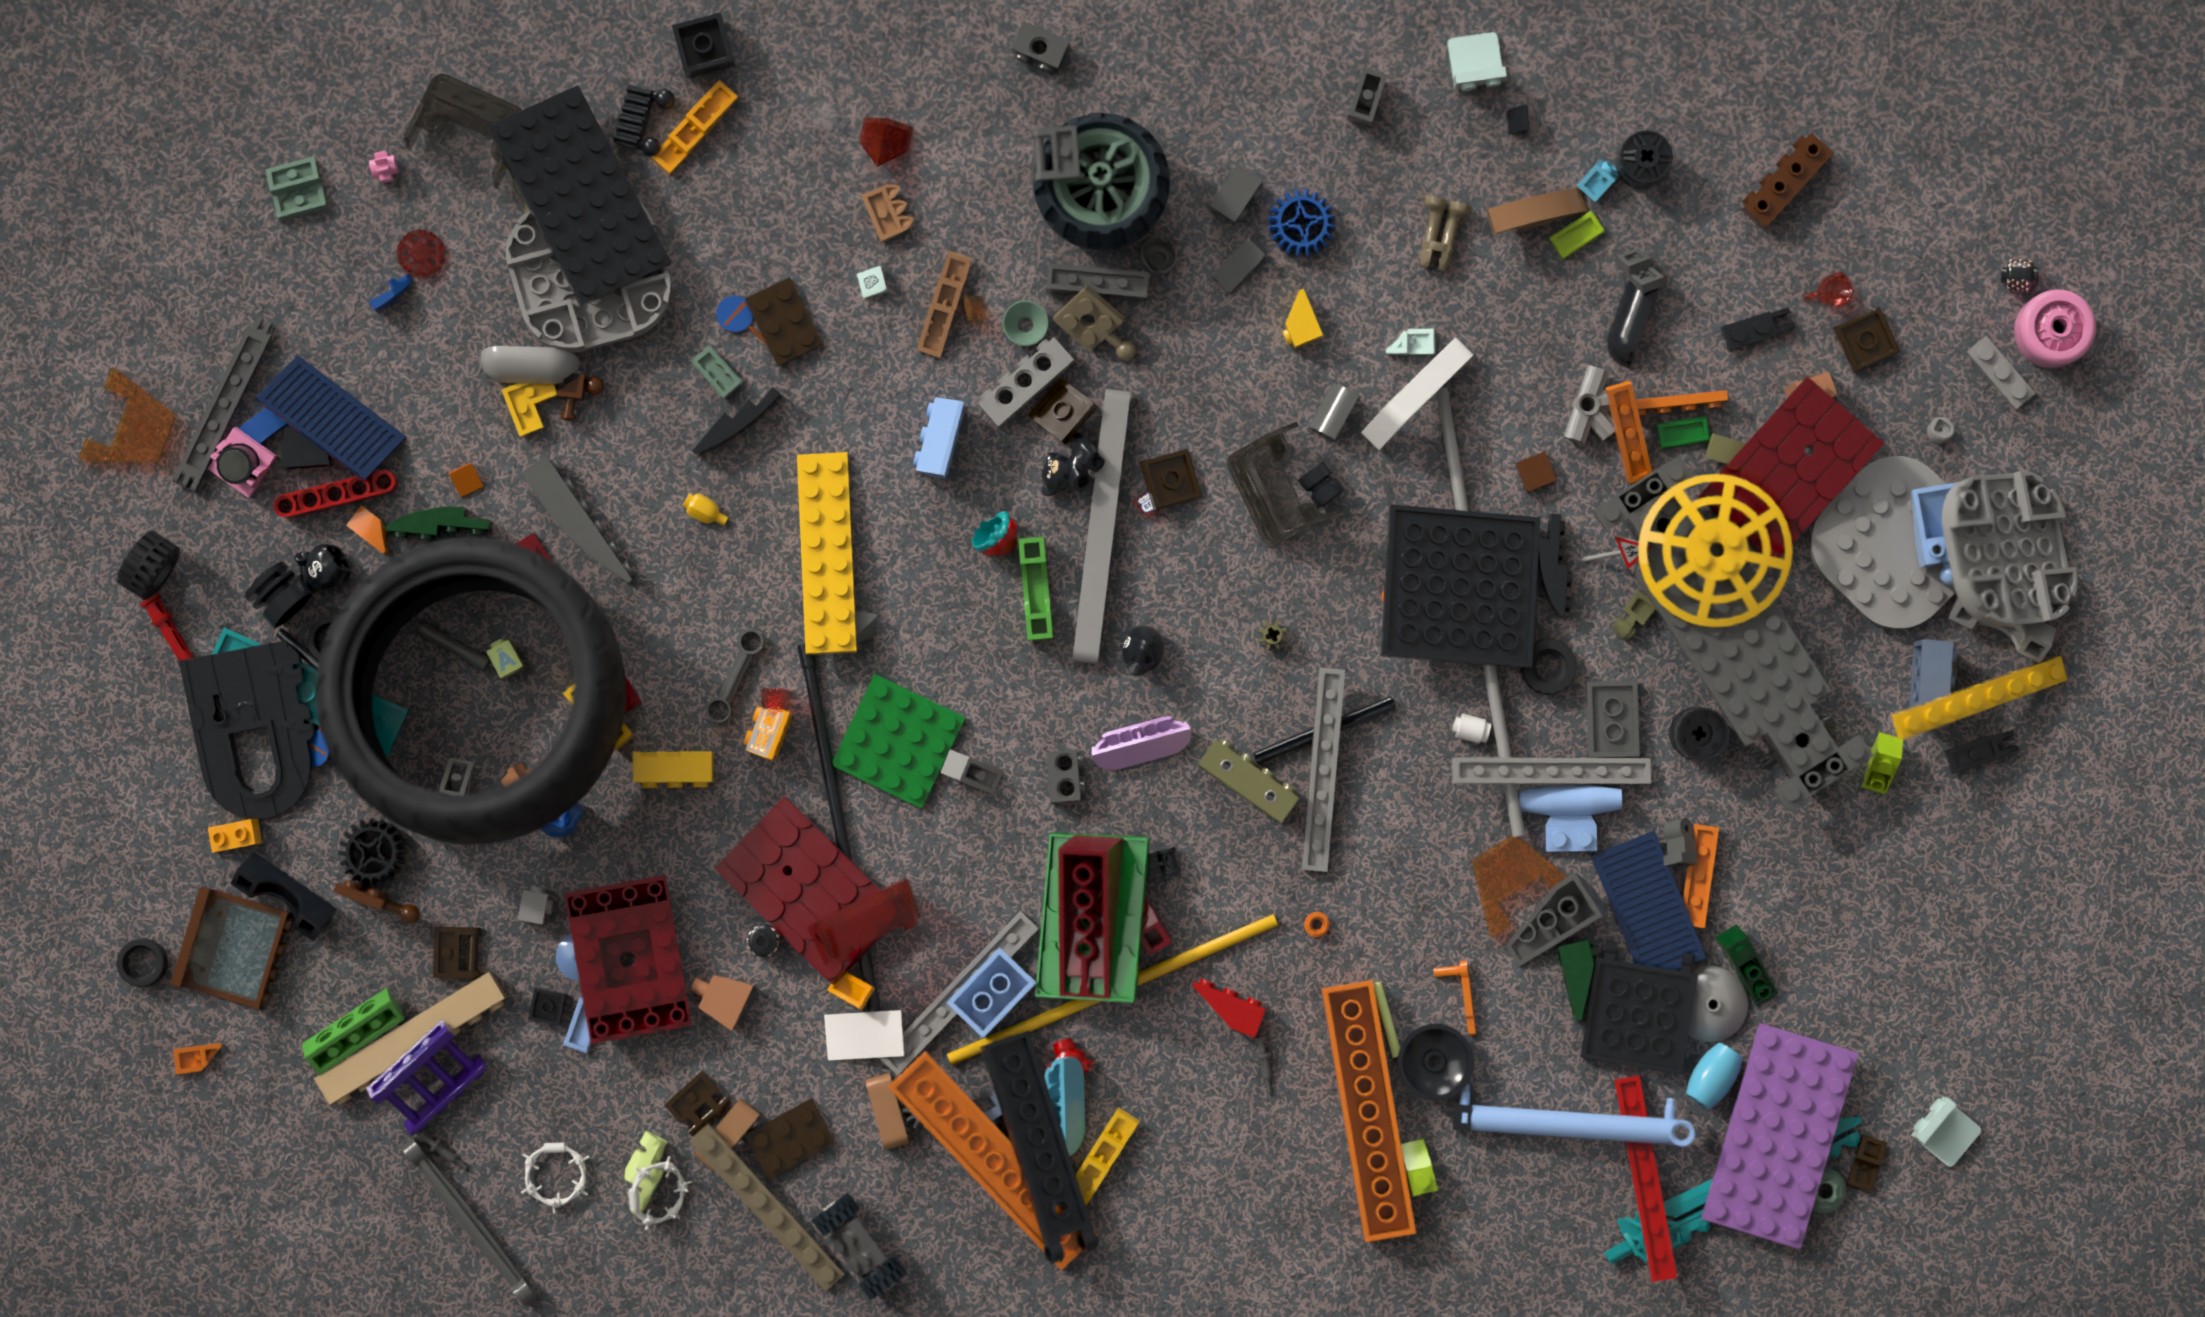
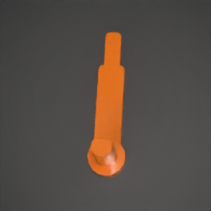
M1460 961L1459 966L1434 968V977L1461 976L1468 1035H1476L1468 961Z

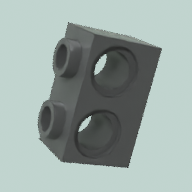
M1077 750L1046 752L1050 803L1081 801L1080 795H1085L1084 780H1079L1078 770H1083L1082 755H1077ZM1063 756L1071 758L1073 762L1071 769L1063 771L1058 767V760ZM1068 781L1074 785L1075 790L1072 795L1064 796L1060 793V785L1063 782Z

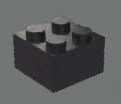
M721 12L672 25L687 79L736 66Z

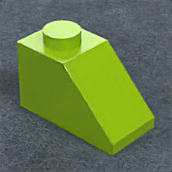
M1424 1139L1401 1144L1411 1195L1416 1196L1437 1191Z

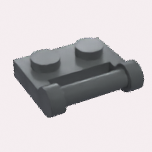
M1076 125L1030 130L1031 139H1034L1035 182L1080 178ZM1051 137L1054 171H1046L1044 138Z

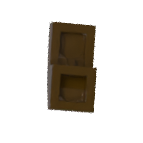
M1864 1134L1862 1135L1846 1186L1868 1194L1872 1193L1878 1168L1881 1167L1887 1142Z

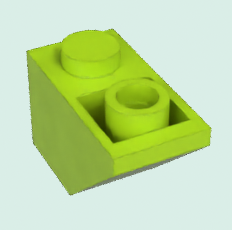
M1881 732L1878 733L1871 749L1873 757L1868 760L1861 788L1883 794L1887 793L1902 760L1903 739H1897L1895 736Z

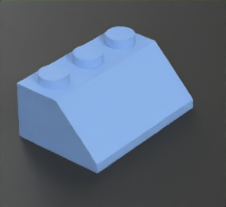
M935 397L934 403L929 402L926 417L930 418L928 427L922 428L919 441L923 442L921 452L916 451L913 466H917V473L943 480L947 479L965 411L964 402Z
M999 947L946 1003L984 1038L1036 984V981Z

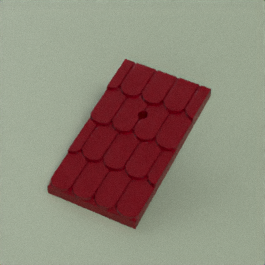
M1807 376L1719 474L1746 480L1770 496L1781 510L1787 522L1793 544L1885 443ZM1805 447L1810 449V455L1805 454ZM1710 482L1697 498L1722 497L1725 482ZM1735 485L1733 499L1747 505L1758 517L1770 509L1766 502L1755 493ZM1721 504L1706 505L1719 517ZM1731 507L1729 522L1735 524L1739 529L1752 521L1743 512ZM1774 518L1764 526L1770 540V556L1780 558L1785 552L1784 536L1777 518ZM1758 530L1745 537L1747 542L1761 554L1763 553L1762 540Z
M785 796L735 846L724 860L714 868L833 985L904 914L864 872Z

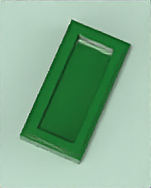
M1707 416L1656 424L1660 449L1709 442L1711 439Z

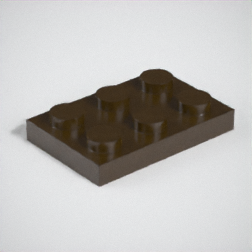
M790 277L745 298V302L777 367L823 346Z
M812 1098L744 1135L768 1180L836 1143Z

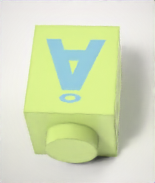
M502 638L490 644L492 649L486 651L501 679H505L525 668L516 648L509 639L505 641Z

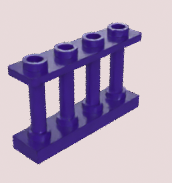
M443 1019L367 1087L371 1099L377 1105L383 1100H388L407 1118L404 1125L411 1136L423 1130L429 1120L436 1114L443 1112L447 1104L455 1097L460 1096L473 1080L479 1079L487 1068L485 1061L480 1055L471 1060L451 1041L454 1034L450 1026ZM440 1048L446 1049L464 1067L454 1077L432 1058ZM425 1065L445 1084L435 1094L429 1091L413 1075L421 1066ZM402 1083H407L426 1101L416 1112L394 1093V1090Z

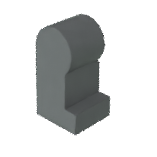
M1687 818L1667 822L1664 826V836L1667 840L1668 855L1663 856L1664 866L1681 869L1697 865L1696 840L1691 821Z

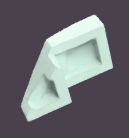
M1408 329L1407 332L1404 331L1386 349V354L1435 355V329Z

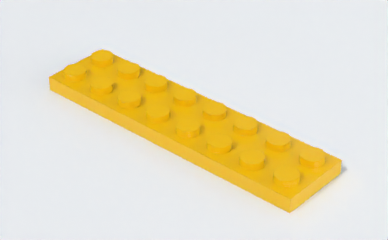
M848 453L797 455L806 655L857 652Z

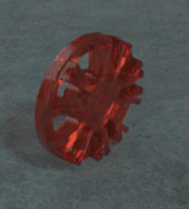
M421 229L404 235L397 248V259L400 266L408 274L416 277H426L434 274L441 267L445 257L444 246L441 240L432 232ZM419 235L420 240L415 243L411 237ZM424 235L428 236L426 244L422 243ZM434 239L438 245L430 248L429 243ZM409 241L413 246L410 248L405 242ZM402 249L410 251L407 256H401ZM431 251H440V255L431 254ZM412 257L413 260L410 261L408 264L405 265L403 263ZM430 258L438 260L435 267L428 263ZM414 263L419 264L418 272L410 270ZM424 263H426L428 268L426 272H424L422 267Z

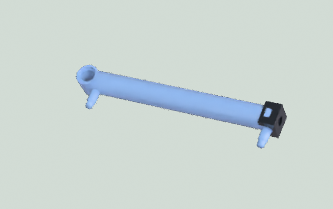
M1467 1084L1460 1091V1103L1454 1104L1452 1130L1679 1146L1690 1144L1695 1135L1694 1128L1690 1122L1683 1119H1675V1100L1673 1098H1667L1664 1118L1473 1105L1470 1104V1085ZM1678 1126H1686L1688 1128L1689 1136L1686 1139L1680 1140L1675 1137L1674 1131Z

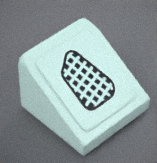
M881 266L857 274L863 299L887 292Z

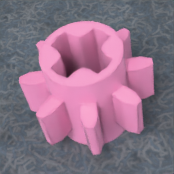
M386 150L374 153L375 159L369 161L373 179L380 178L382 183L394 181L393 174L399 173L395 156H388Z

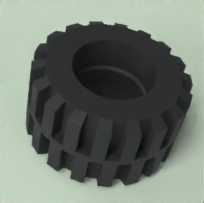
M149 531L134 544L126 555L118 571L117 583L141 599H148L162 587L172 573L179 558L180 548L157 532Z

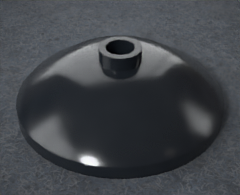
M1427 1024L1413 1030L1404 1039L1398 1052L1397 1066L1403 1083L1411 1092L1428 1100H1444L1455 1096L1468 1084L1474 1069V1056L1469 1042L1459 1031L1444 1024ZM1431 1057H1438L1439 1063L1437 1066L1430 1064Z

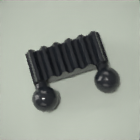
M629 84L626 88L627 95L624 96V105H621L622 112L618 116L619 123L615 126L616 133L613 134V142L618 145L622 144L642 150L648 157L656 156L661 151L660 141L654 137H648L643 140L652 104L654 101L658 107L669 109L675 103V96L668 89H661L656 92Z

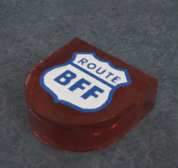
M1148 490L1132 500L1138 512L1143 516L1153 517L1160 512V509L1153 510Z

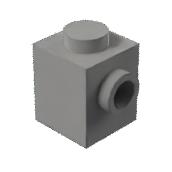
M530 886V890H523L517 920L546 924L547 915L552 914L554 900H550L551 894L545 893L546 888Z

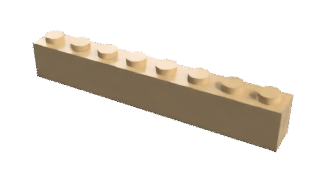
M488 972L314 1078L329 1105L336 1102L339 1106L352 1098L350 1093L359 1089L361 1093L372 1084L373 1079L382 1075L442 1019L450 1026L455 1036L461 1032L460 1026L465 1023L471 1026L482 1019L481 1013L488 1009L491 1013L504 1006L503 1000L508 997L493 972Z

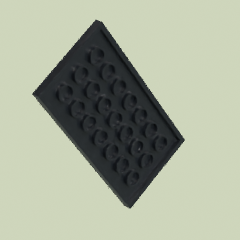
M579 85L487 127L580 307L671 265V261Z

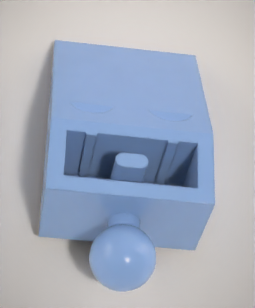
M1956 483L1911 490L1915 545L1919 567L1943 564V568L1940 571V579L1947 585H1953L1954 582L1943 532L1942 510L1949 490ZM1933 546H1938L1940 548L1937 551L1939 555H1936L1932 552Z

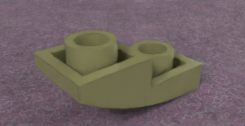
M1712 433L1705 458L1728 464L1746 443Z

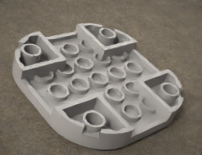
M642 205V207H643V209H644V211H645V213H646V215H647L649 221L651 222V224H652V226H653V228H654V230H655V225H654V222H653V219H652L650 213H649V212L647 211V209ZM530 210L516 221L517 224L511 234H509L506 243L508 269L524 323L530 333L546 347L560 348L571 353L587 351L640 336L656 326L664 316L671 297L670 276L667 267L580 307Z
M1885 457L1864 467L1818 515L1812 524L1809 535L1810 556L1820 576L1826 579L1861 613L1864 619L1876 626L1887 629H1905L1925 622L1956 592L1954 584L1947 585L1940 579V571L1943 568V564L1919 567L1915 545L1911 490L1944 485L1946 483L1927 465L1909 457ZM1933 546L1932 552L1936 555H1939L1937 551L1940 548L1938 546Z
M2018 471L1995 475L1979 474L1961 480L1949 490L1943 504L1942 526L1955 590L1967 612L1978 622L1989 627L2000 628L2038 624L2059 618L2070 608L2068 606L2070 598L2076 595L2077 569L2076 567H2068L2059 519L2066 518L2063 505L2054 489L2049 490L2042 483L2044 479L2032 472Z

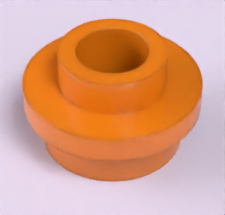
M1313 912L1306 917L1304 927L1310 936L1321 937L1328 932L1330 923L1325 914ZM1314 920L1321 921L1322 926L1320 929L1316 930L1312 927Z

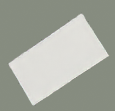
M901 1010L824 1015L828 1060L904 1056Z

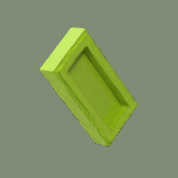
M1590 211L1551 236L1549 240L1563 260L1603 234L1605 230L1593 212Z

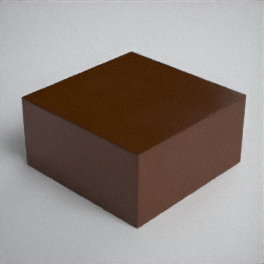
M1545 451L1515 463L1526 493L1557 481Z

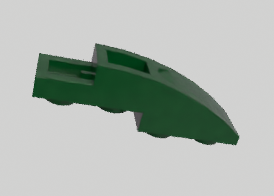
M436 507L403 516L386 525V531L392 532V537L408 538V534L418 535L419 540L433 541V536L440 537L441 527H444V532L459 533L460 528L469 529V534L484 535V531H491L492 521L489 519L467 517L468 509L465 507Z

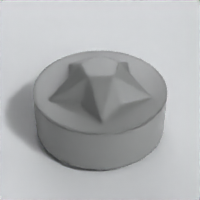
M1937 417L1928 425L1927 433L1931 440L1943 444L1953 436L1954 427L1948 419Z

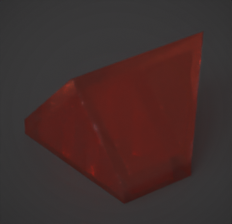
M864 118L859 143L876 166L879 167L909 151L913 127L889 118Z

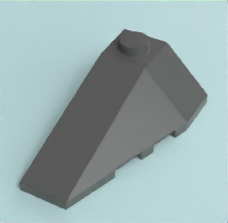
M1575 872L1553 886L1505 946L1518 967L1599 919L1608 909L1596 890Z

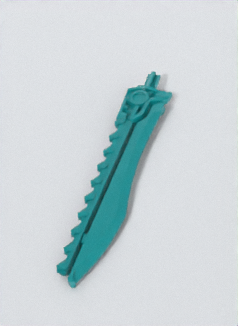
M1860 1117L1839 1118L1834 1137L1861 1124L1862 1119ZM1857 1131L1850 1133L1833 1142L1828 1156L1838 1157L1842 1152V1145L1856 1147L1860 1142L1859 1133ZM1712 1179L1664 1201L1665 1214L1678 1217L1704 1204ZM1703 1209L1677 1222L1666 1219L1672 1251L1682 1246L1684 1242H1689L1692 1238L1691 1231L1707 1232L1711 1227L1710 1221L1701 1219ZM1639 1212L1636 1213L1634 1219L1629 1217L1617 1219L1616 1223L1620 1226V1231L1625 1241L1604 1252L1607 1261L1612 1266L1633 1254L1648 1264Z

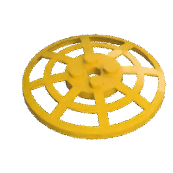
M1720 474L1700 475L1673 486L1651 507L1639 535V566L1650 593L1672 615L1698 626L1713 628L1732 626L1745 622L1761 613L1781 592L1791 568V535L1781 510L1771 497L1759 487L1734 476ZM1703 482H1725L1722 497H1705L1691 502L1683 491L1690 486ZM1735 485L1755 493L1766 502L1770 509L1758 517L1747 505L1733 499ZM1674 496L1683 509L1671 520L1665 534L1650 531L1659 510ZM1721 504L1718 519L1704 521L1697 511V508L1705 505ZM1731 507L1740 510L1752 521L1739 529L1735 524L1729 522ZM1688 515L1695 528L1688 538L1674 536L1673 534L1678 524ZM1774 518H1777L1784 536V559L1770 556V540L1764 525ZM1756 530L1759 531L1762 540V554L1748 551L1745 537ZM1648 541L1663 544V560L1669 575L1655 583L1648 565ZM1719 543L1723 546L1722 556L1714 557L1711 555V544ZM1671 546L1685 548L1688 563L1675 570L1672 562ZM1746 561L1760 564L1756 575L1746 585L1738 572ZM1768 566L1781 569L1780 578L1774 589L1758 605L1751 591L1762 580ZM1694 571L1698 576L1705 579L1703 592L1700 593L1692 589L1682 578ZM1730 578L1737 591L1728 595L1713 596L1716 581ZM1675 583L1686 595L1699 600L1700 605L1697 616L1676 607L1663 595L1662 591ZM1742 598L1749 610L1742 615L1731 618H1707L1711 603H1728Z

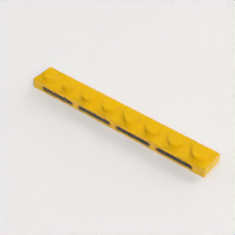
M2054 656L2041 661V663L2026 666L1892 714L1897 739L1912 737L2067 681L2062 657Z

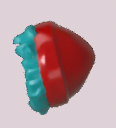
M999 512L990 520L980 522V529L976 528L974 530L975 536L972 538V546L977 552L988 557L1008 555L1016 547L1018 525L1008 512Z

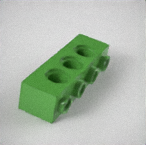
M385 988L302 1043L305 1059L318 1075H321L403 1021L404 1015L401 1005L388 988Z

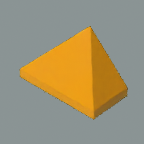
M846 973L835 985L830 984L827 991L857 1009L862 1010L875 988Z

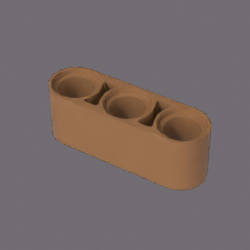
M890 1072L865 1079L885 1151L910 1144L902 1112L899 1109L898 1098L888 1087L893 1081Z
M740 1098L714 1130L733 1149L760 1114ZM696 1151L694 1156L714 1171V1168Z

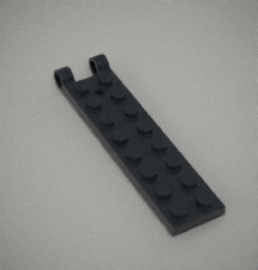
M1029 1031L980 1046L1042 1235L1044 1254L1050 1264H1054L1065 1259V1252L1059 1237L1076 1231L1078 1232V1245L1083 1252L1096 1249L1098 1247V1239L1087 1212ZM1057 1205H1060L1063 1209L1060 1215L1055 1211Z

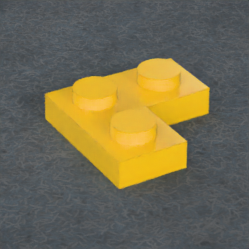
M517 383L502 389L520 437L544 428L536 404L556 397L557 390L554 384Z

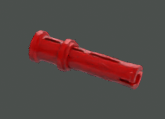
M157 593L144 600L140 604L141 608L146 609L152 619V626L159 628L178 661L195 658L171 620L173 614L165 608L160 599L162 597L161 594Z

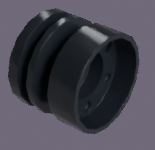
M1650 130L1638 131L1629 136L1618 151L1615 161L1617 173L1621 180L1630 187L1637 189L1651 188L1660 183L1670 170L1673 161L1672 147L1667 139L1658 132ZM1649 154L1651 156L1649 161H1641L1643 155Z
M284 561L276 563L261 573L244 595L248 602L254 601L253 607L255 609L268 605L262 617L275 629L290 620L307 604L313 595V592L301 580L290 585L295 573L292 570L287 571L288 565Z
M1689 707L1680 711L1673 718L1669 727V740L1673 749L1679 755L1692 760L1709 761L1718 757L1726 749L1729 742V727L1725 718L1719 712L1710 708ZM1698 728V731L1702 732V736L1696 738L1692 735V730H1697Z

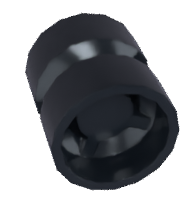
M1324 461L1297 480L1306 492H1312L1310 498L1318 509L1345 490L1337 478H1330L1331 471Z

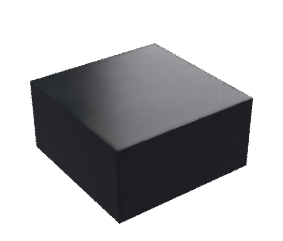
M534 988L528 1019L561 1025L567 994Z

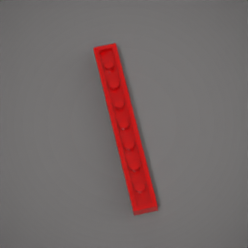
M1640 1076L1615 1079L1614 1083L1620 1115L1647 1117ZM1625 1142L1651 1282L1676 1279L1677 1273L1652 1143Z

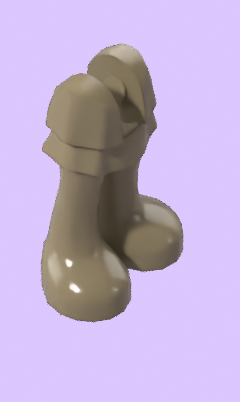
M1425 196L1424 205L1429 210V222L1424 242H1422V250L1419 251L1420 264L1422 267L1428 268L1432 259V250L1440 251L1438 271L1445 272L1452 261L1451 255L1454 252L1453 245L1458 224L1462 218L1470 214L1472 206L1461 202H1449L1442 242H1437L1447 200L1435 196Z

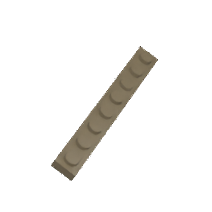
M709 1123L689 1140L693 1147L825 1291L845 1275L841 1268Z

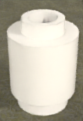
M1462 713L1460 717H1455L1452 731L1456 732V738L1478 744L1480 742L1486 743L1491 723H1487L1486 719Z

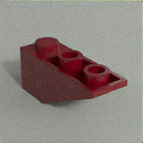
M1145 894L1141 942L1148 954L1152 955L1172 943V936Z

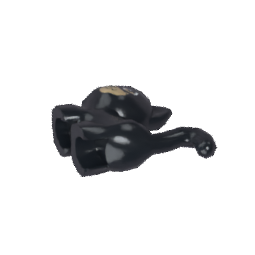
M1076 432L1071 438L1075 442L1073 443L1070 458L1059 455L1056 452L1048 453L1042 470V480L1044 482L1042 494L1044 496L1055 495L1058 491L1067 488L1068 485L1077 491L1084 492L1092 484L1087 471L1098 472L1104 466V458L1097 452L1091 440L1084 437L1081 433Z

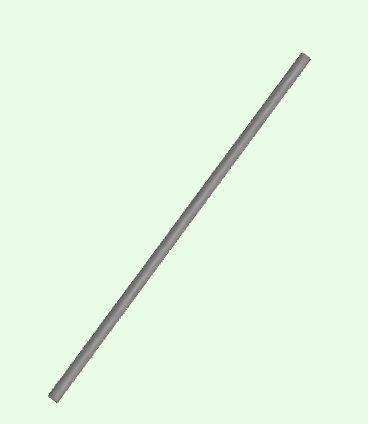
M1440 388L1436 392L1455 507L1456 510L1469 511L1448 388ZM1483 665L1499 758H1512L1496 666ZM1504 784L1512 836H1524L1525 831L1517 785Z

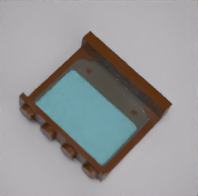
M200 887L170 985L186 987L253 1007L257 1011L262 1010L263 1006H268L271 998V992L268 989L270 983L275 982L279 968L275 966L278 957L282 958L286 949V943H283L285 934L290 933L294 919L290 918L292 912L208 887Z

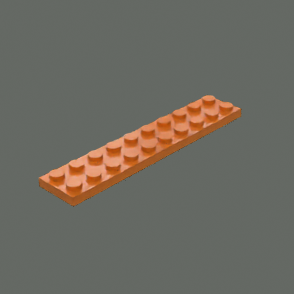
M925 1051L888 1086L889 1089L1044 1252L1042 1235L1012 1143ZM1057 1205L1055 1211L1060 1215L1063 1209L1060 1205ZM1077 1231L1059 1237L1065 1252V1259L1055 1263L1060 1270L1082 1251L1078 1245Z

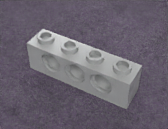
M1047 338L1036 347L1038 352L1031 358L1029 355L1025 356L1017 364L1019 368L1013 374L1007 372L998 380L1000 385L992 391L989 388L979 397L981 400L978 403L979 407L998 429L1074 363V359L1055 338H1052L1050 341ZM1042 358L1048 359L1051 363L1050 368L1046 371L1039 370L1036 366L1038 360ZM1022 375H1028L1032 379V383L1029 387H1020L1017 383L1018 378ZM1002 392H1010L1013 395V400L1009 404H1002L998 400L999 395Z

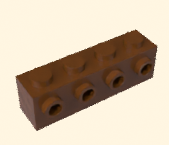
M1813 133L1807 138L1802 135L1792 146L1796 150L1790 156L1785 154L1775 164L1779 169L1773 175L1768 172L1759 182L1762 186L1757 193L1751 191L1742 201L1745 206L1741 211L1762 230L1773 221L1834 153Z

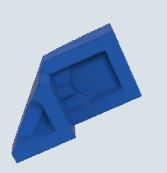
M407 274L398 280H395V278L390 279L388 283L392 289L369 301L373 310L378 313L394 303L413 282L411 275Z

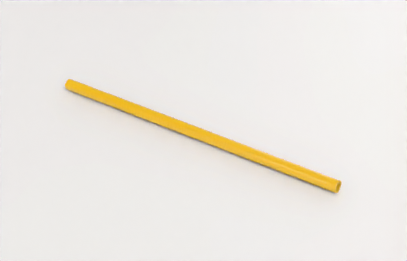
M1274 914L1139 971L1138 986L1278 926ZM1074 999L947 1054L951 1065L957 1064L982 1053L980 1046L1026 1031H1034L1101 1001Z

